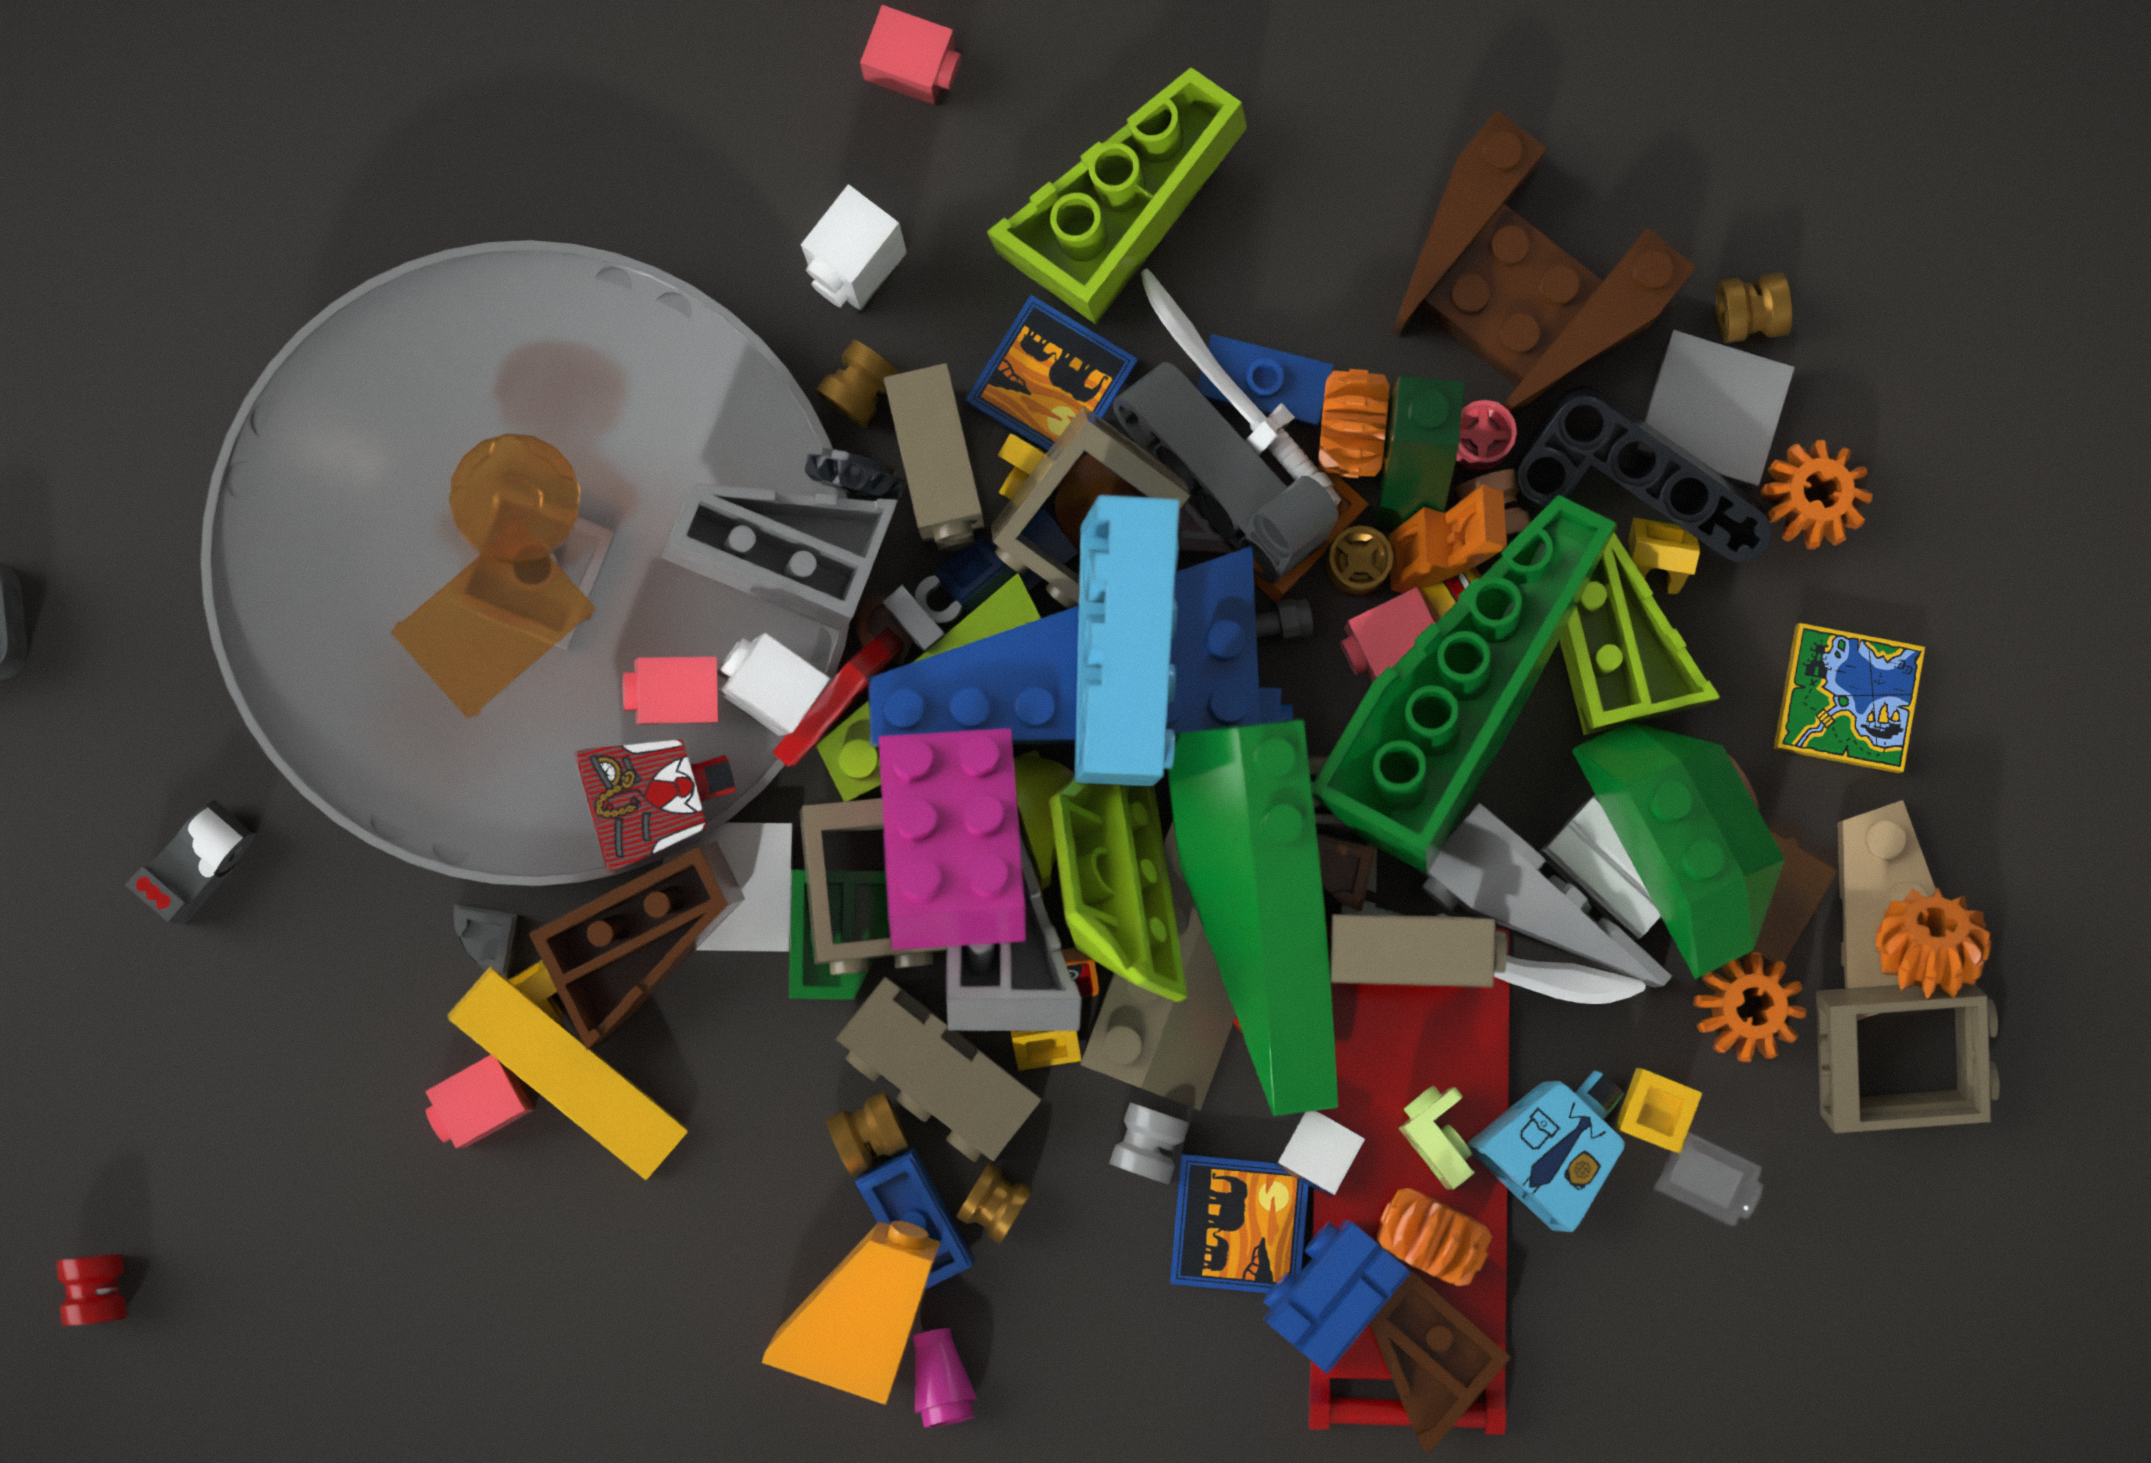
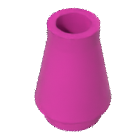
M951 1328L936 1329L914 1335V1413L922 1415L924 1428L941 1427L975 1418L972 1402L977 1401L978 1398L953 1342Z

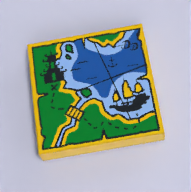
M1803 623L1795 625L1773 749L1893 773L1904 772L1925 647Z

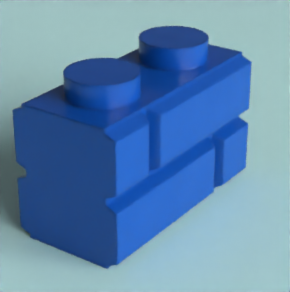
M1344 1219L1338 1228L1330 1221L1327 1222L1307 1245L1305 1252L1312 1259L1301 1273L1295 1278L1289 1272H1286L1275 1283L1263 1300V1303L1270 1310L1262 1319L1326 1374L1330 1372L1411 1273L1364 1231L1347 1219Z

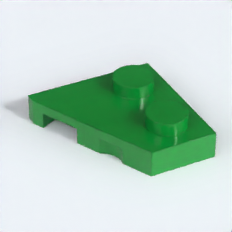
M791 870L788 999L853 1000L868 971L831 975L829 963L814 964L805 870ZM825 870L833 944L886 939L890 931L886 871ZM868 959L869 968L874 959Z

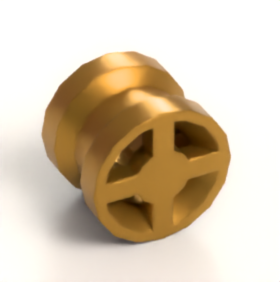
M989 1162L956 1217L967 1224L972 1222L981 1224L987 1228L989 1238L1001 1244L1033 1188L1023 1182L1012 1184L1002 1177L999 1167Z

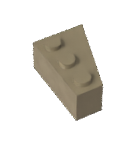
M884 977L836 1038L839 1043L850 1050L845 1059L873 1082H876L880 1075H882L901 1090L895 1099L923 1122H926L931 1115H934L952 1129L946 1140L975 1163L982 1154L994 1161L1043 1100L959 1032L948 1031V1024L895 981Z

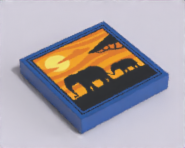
M1030 295L966 397L965 404L1047 453L1083 406L1100 418H1105L1113 405V400L1119 395L1136 368L1138 358L1035 296Z
M1181 1154L1170 1284L1268 1293L1286 1272H1289L1296 1278L1301 1273L1309 1185L1275 1166L1276 1163Z

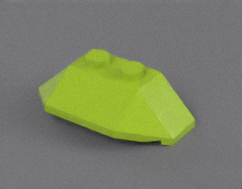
M1074 776L1049 799L1065 917L1076 949L1137 986L1175 1002H1180L1188 998L1155 785L1075 783Z

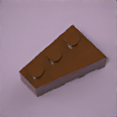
M716 841L698 846L529 933L586 1049H591L606 1042L745 900V897Z

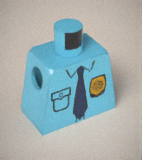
M1596 1070L1592 1072L1575 1093L1561 1081L1542 1082L1474 1136L1466 1145L1471 1150L1472 1155L1551 1230L1573 1232L1581 1222L1624 1149V1140L1603 1121L1624 1097V1094L1610 1078Z

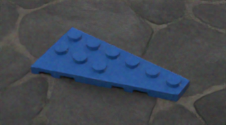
M1250 546L1175 573L1173 600L1177 602V627L1175 637L1171 639L1170 664H1174L1176 669V689L1173 703H1167L1166 729H1173L1174 733L1260 723L1253 549ZM1079 606L869 678L870 747H879V736L1011 728L1012 745L1075 744Z

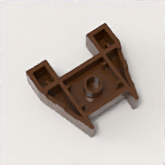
M1496 110L1457 157L1392 332L1400 337L1420 311L1517 387L1503 404L1513 416L1542 398L1555 387L1593 366L1601 358L1645 333L1684 286L1697 266L1650 229L1646 228L1605 280L1599 279L1507 206L1536 171L1547 148L1499 110Z

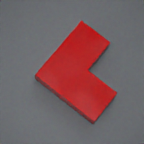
M886 627L846 663L811 705L793 733L787 734L772 753L788 767L791 765L795 766L817 745L850 704L868 689L869 678L882 673L904 647L901 645L904 641L890 628Z

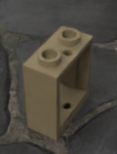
M947 363L884 377L917 525L924 547L937 545L939 553L961 550L964 546L974 545V536L984 534L986 531Z
M1085 406L1080 409L991 525L993 543L998 545L995 549L996 555L1015 571L1025 574L1030 568L1049 583L1046 586L1048 593L1068 609L1079 606L1080 576L1022 535L1021 531L1084 450L1149 498L1179 500L1178 511L1190 497L1187 484L1182 477Z
M882 798L802 806L799 816L814 964L829 963L831 975L869 971L868 959L894 957L895 969L933 965V953L945 951L947 947L892 950L891 938L833 944L822 835L884 829Z
M1331 913L1329 965L1331 982L1493 987L1494 972L1505 973L1507 956L1506 933L1495 931L1494 919L1486 917Z
M1962 984V988L1954 998L1939 988L1935 989L1931 996L1926 999L1922 988L1915 985L1900 991L1899 985L1816 991L1820 1115L1834 1133L1991 1122L1990 1101L1998 1099L2000 1084L1997 1067L1993 1061H1989V1038H1995L1997 1035L1998 1017L1994 1001L1988 999V996L1976 984ZM1955 1008L1957 1090L1859 1097L1858 1014Z

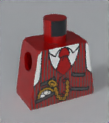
M683 740L588 748L574 753L606 870L609 872L621 869L707 828L700 802L736 792L732 771L726 755L690 764Z

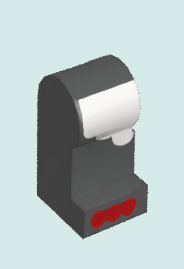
M216 800L210 801L193 814L183 825L177 836L149 866H142L125 886L168 923L185 925L233 871V866L249 848L255 835Z

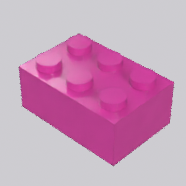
M1011 728L879 736L888 909L892 950L1025 941V905Z

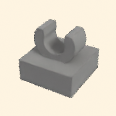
M935 575L921 581L916 589L915 599L901 585L883 601L889 614L923 653L945 635L938 626L952 624L959 618L962 612V606L957 600L941 612L933 611L928 607V596L941 585L940 580Z

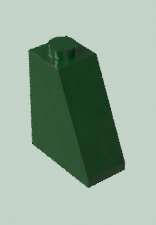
M1408 376L1398 377L1388 400L1376 529L1394 531L1423 507L1444 513L1459 448L1464 392L1463 381Z

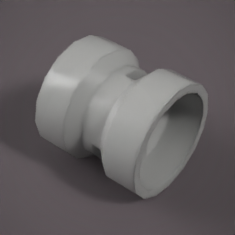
M1130 1102L1124 1118L1128 1128L1124 1141L1115 1145L1109 1164L1169 1184L1175 1169V1164L1171 1158L1175 1146L1184 1141L1190 1123Z

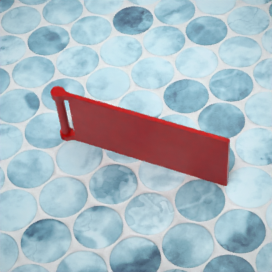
M1326 924L1328 958L1330 965V924ZM1495 928V931L1506 933L1507 955L1510 956V932L1507 929ZM1494 976L1493 987L1331 982L1338 1108L1317 1110V1112L1363 1137L1365 1140L1332 1198L1313 1188L1312 1239L1327 1222L1330 1221L1338 1228L1343 1220L1347 1219L1380 1245L1376 1235L1382 1223L1380 1221L1387 1204H1391L1397 1191L1407 1188L1419 1191L1433 1199L1435 1198L1483 1223L1492 1235L1491 1242L1486 1251L1489 1254L1481 1270H1477L1469 1285L1457 1286L1453 1283H1448L1441 1278L1432 1276L1412 1266L1393 1254L1391 1255L1408 1270H1412L1506 1352L1507 1187L1472 1155L1465 1162L1474 1174L1455 1189L1446 1190L1398 1128L1410 1119L1404 1108L1433 1085L1440 1094L1448 1088L1456 1087L1463 1096L1462 1099L1436 1118L1434 1122L1440 1130L1449 1124L1466 1144L1508 1110L1510 983ZM1369 1324L1328 1374L1310 1360L1309 1430H1329L1330 1424L1411 1426L1401 1399L1330 1397V1378L1392 1380ZM1505 1365L1484 1389L1483 1402L1474 1401L1453 1427L1483 1428L1484 1435L1505 1434Z

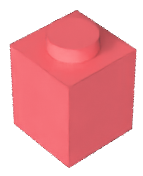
M881 5L860 62L864 81L935 105L941 87L948 90L952 88L961 63L962 54L955 52L953 29Z
M1416 587L1348 620L1344 627L1348 638L1340 641V645L1354 674L1357 676L1365 672L1372 685L1374 680L1388 666L1392 668L1414 646V640L1431 623L1435 625V622Z
M717 657L637 658L634 661L635 672H623V710L635 711V725L714 724L718 722Z
M493 1055L487 1056L425 1091L432 1103V1106L425 1109L432 1128L442 1142L445 1143L451 1139L455 1148L469 1147L535 1110L517 1075Z

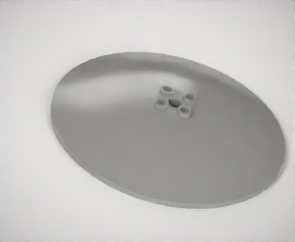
M535 240L475 244L447 249L403 263L357 286L332 302L302 327L265 368L244 399L225 437L211 478L203 518L201 572L204 608L212 646L226 686L247 727L267 756L304 797L334 822L365 842L408 863L448 876L485 883L543 886L579 883L613 876L661 860L712 832L736 815L764 790L785 765L772 752L786 735L778 736L720 694H718L717 723L635 725V711L623 710V672H635L634 661L637 658L717 657L718 669L737 642L745 638L751 643L755 638L766 633L830 678L820 692L821 694L835 678L845 648L850 623L849 621L841 631L835 630L662 559L661 556L684 499L693 484L776 490V493L806 496L830 494L837 495V498L847 499L846 492L813 481L805 473L807 454L821 455L823 448L833 449L830 440L812 404L786 366L764 341L727 308L696 287L657 267L610 251L571 243ZM535 549L545 554L548 558L551 570L544 582L538 585H527L519 581L515 576L513 561L524 550ZM718 674L717 691L722 685V683L725 681V679H723ZM683 740L690 764L726 755L732 771L736 792L700 802L707 828L621 869L611 872L606 870L574 755L576 751L588 748Z

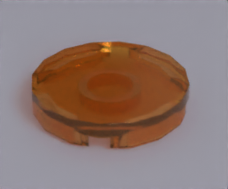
M507 433L481 441L462 457L451 477L449 507L456 531L473 551L497 563L513 564V562L529 560L533 562L548 557L567 541L578 521L580 487L573 466L556 447L535 436Z

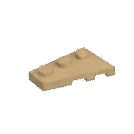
M1903 800L1837 822L1839 896L1843 907L1841 966H1844L1845 989L1899 985L1898 975L1882 974L1881 955L1876 953L1877 946L1875 945L1877 928L1881 926L1884 912L1889 907L1891 901L1904 902V898L1908 896L1911 889L1919 892L1924 897H1930L1936 890ZM1878 1013L1858 1014L1857 1021Z

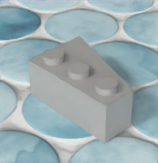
M693 484L684 499L661 558L841 631L853 618L898 500L879 498L876 501L837 498V495L830 494L806 496L776 493V490Z
M1020 833L1025 905V941L947 946L948 1031H1079L1081 998L1075 982L1071 980L1060 950L1059 938L1054 926H1051L1040 896L1041 890Z

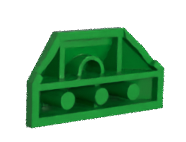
M1629 721L1571 750L1695 980L1753 951L1785 858L1723 745Z

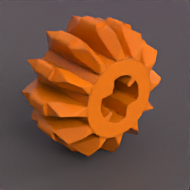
M1349 368V371L1333 370L1327 377L1318 461L1324 472L1340 474L1339 477L1359 478V476H1375L1382 468L1390 388L1385 375L1368 373L1369 370Z
M1825 440L1814 442L1809 454L1800 444H1795L1787 450L1788 463L1775 460L1770 464L1768 472L1777 482L1765 484L1761 488L1760 495L1767 500L1779 502V505L1769 510L1766 516L1769 523L1776 522L1783 517L1789 522L1782 532L1781 537L1783 540L1790 542L1801 530H1804V542L1807 549L1814 550L1819 547L1823 534L1829 542L1836 546L1846 540L1845 527L1856 530L1864 524L1865 518L1856 507L1869 504L1872 501L1873 494L1866 489L1855 488L1854 485L1868 475L1867 468L1864 466L1857 467L1849 472L1844 467L1850 459V449L1843 447L1832 459H1829V448ZM1810 487L1813 489L1824 487L1828 498L1823 502L1815 500L1809 503L1804 492Z
M1939 887L1930 897H1924L1919 892L1911 889L1908 896L1904 898V902L1891 901L1889 907L1884 912L1881 926L1877 928L1875 938L1876 953L1881 955L1882 974L1898 975L1897 980L1900 991L1915 985L1922 988L1926 999H1928L1935 989L1940 988L1954 998L1962 988V984L1975 985L1976 980L1982 974L1984 961L1989 957L1991 941L1989 940L1990 933L1985 930L1984 912L1967 910L1968 906L1965 895L1952 901L1943 898Z
M1750 952L1745 959L1744 970L1736 959L1722 966L1726 979L1713 971L1702 976L1701 979L1705 985L1714 990L1715 994L1714 996H1695L1693 1005L1698 1008H1712L1713 1016L1702 1019L1697 1023V1028L1700 1033L1711 1032L1717 1028L1722 1030L1713 1044V1049L1716 1052L1725 1053L1736 1041L1738 1061L1750 1062L1755 1052V1045L1766 1059H1771L1778 1055V1048L1773 1035L1787 1043H1794L1798 1034L1784 1022L1786 1018H1805L1806 1009L1801 1006H1788L1787 997L1797 995L1803 988L1799 981L1785 983L1782 986L1778 984L1786 970V964L1782 961L1773 962L1763 973L1762 954ZM1748 989L1747 997L1759 996L1762 1002V1007L1754 1011L1757 1022L1753 1025L1752 1017L1740 1018L1736 1007L1741 1006L1745 1002L1742 992Z
M1411 1188L1399 1189L1391 1204H1387L1380 1219L1382 1222L1376 1235L1381 1247L1387 1252L1432 1276L1457 1286L1469 1285L1477 1270H1481L1489 1254L1486 1251L1492 1239L1491 1233L1483 1223Z

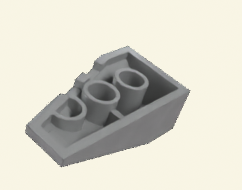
M1480 803L1466 812L1456 824L1429 873L1426 874L1417 870L1428 879L1423 884L1422 889L1450 912L1458 905L1465 912L1478 917L1494 919L1497 925L1621 975L1642 980L1646 985L1653 988L1665 986L1672 977L1617 925L1603 917L1597 922L1588 913L1592 910V906L1588 903V898L1574 885L1567 884L1554 875L1549 879L1544 877L1539 870L1546 860Z

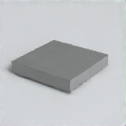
M1673 330L1669 335L1644 422L1732 483L1755 490L1761 481L1795 367ZM1637 441L1634 453L1652 458L1654 450L1649 444Z

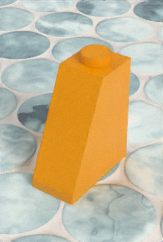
M879 1221L777 1329L765 1351L762 1363L886 1405L895 1384L941 1242L928 1238V1232L915 1224L905 1221H893L889 1225Z

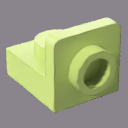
M1433 1085L1404 1108L1410 1119L1398 1129L1444 1188L1450 1190L1455 1189L1474 1174L1465 1162V1160L1472 1156V1152L1460 1135L1449 1124L1440 1130L1434 1120L1462 1099L1463 1096L1456 1087L1448 1088L1440 1094Z

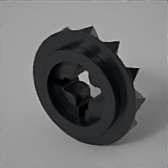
M823 448L821 455L807 454L805 473L811 480L839 489L840 491L875 500L878 498L899 500L907 484L905 480L895 476L896 468L867 457L829 448Z

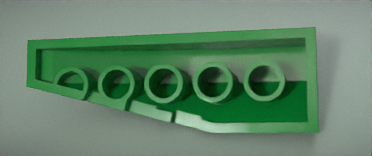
M1557 495L1502 551V557L1480 579L1476 577L1458 595L1459 600L1435 625L1431 623L1414 640V646L1392 668L1388 666L1374 680L1311 786L1312 797L1369 844L1428 874L1491 766L1554 651L1616 529V522Z
M1287 719L1174 733V761L1172 768L1167 769L1178 865L1185 884L1189 888L1199 915L1200 924L1206 940L1210 944L1222 976L1221 980L1229 1001L1234 1008L1244 1035L1245 1044L1273 1116L1338 1108L1326 922L1304 720Z

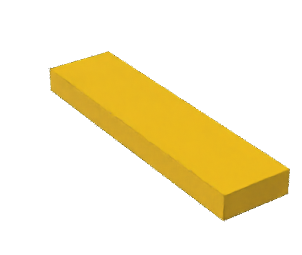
M492 966L484 972L447 1015L453 1024L644 1180L649 1178L688 1133L685 1125L594 1050H587L582 1040Z

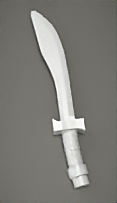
M1148 269L1143 270L1141 275L1148 300L1161 322L1203 373L1250 423V429L1253 433L1245 442L1258 456L1267 448L1295 481L1302 475L1316 480L1325 488L1335 505H1337L1341 498L1333 489L1334 483L1325 472H1319L1318 468L1314 466L1303 450L1299 449L1297 443H1294L1289 434L1284 432V428L1295 418L1281 402L1266 417L1218 364L1194 325L1152 272Z
M1364 901L1362 912L1351 909L1341 904L1339 912L1341 914L1401 915L1382 908L1378 909V907H1375V903ZM1441 913V914H1438L1437 916H1447V915H1444V914ZM1508 955L1506 956L1505 973L1494 972L1493 975L1511 984L1553 998L1585 1004H1604L1626 999L1644 991L1646 986L1639 979L1574 963L1539 962L1518 959Z

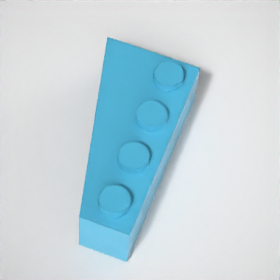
M1099 495L1081 524L1075 783L1153 786L1163 776V768H1172L1175 736L1173 729H1166L1167 703H1173L1176 689V669L1174 664H1170L1171 639H1174L1177 627V602L1173 600L1179 552L1177 537L1179 500Z

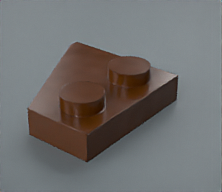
M1409 1269L1411 1272L1371 1320L1369 1325L1419 1445L1430 1454L1511 1357Z

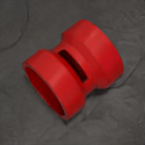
M123 1253L56 1260L57 1279L65 1286L66 1299L60 1305L61 1326L91 1324L128 1318L127 1300L119 1293L118 1279L124 1274Z

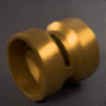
M1782 272L1763 274L1754 284L1751 282L1744 283L1739 278L1717 281L1715 309L1718 329L1723 342L1744 341L1749 334L1756 333L1757 331L1763 332L1769 338L1790 334L1792 327V302L1788 282Z
M852 340L842 354V361L846 370L838 369L835 374L826 375L815 391L823 400L847 419L862 428H866L877 414L876 403L879 401V397L876 393L887 394L884 377L900 373L872 349L857 340Z
M1359 525L1347 528L1336 537L1327 554L1325 569L1328 580L1337 591L1346 596L1362 597L1372 594L1381 587L1392 568L1393 552L1391 545L1383 533L1372 527Z
M885 1091L866 1099L864 1107L853 1113L842 1110L825 1118L838 1153L851 1176L869 1169L873 1159L885 1154L894 1157L911 1149L903 1126Z

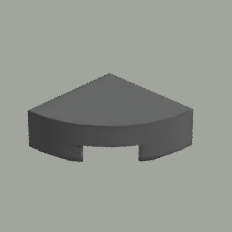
M454 904L455 930L468 955L482 969L487 970L492 966L505 978H510L521 915Z

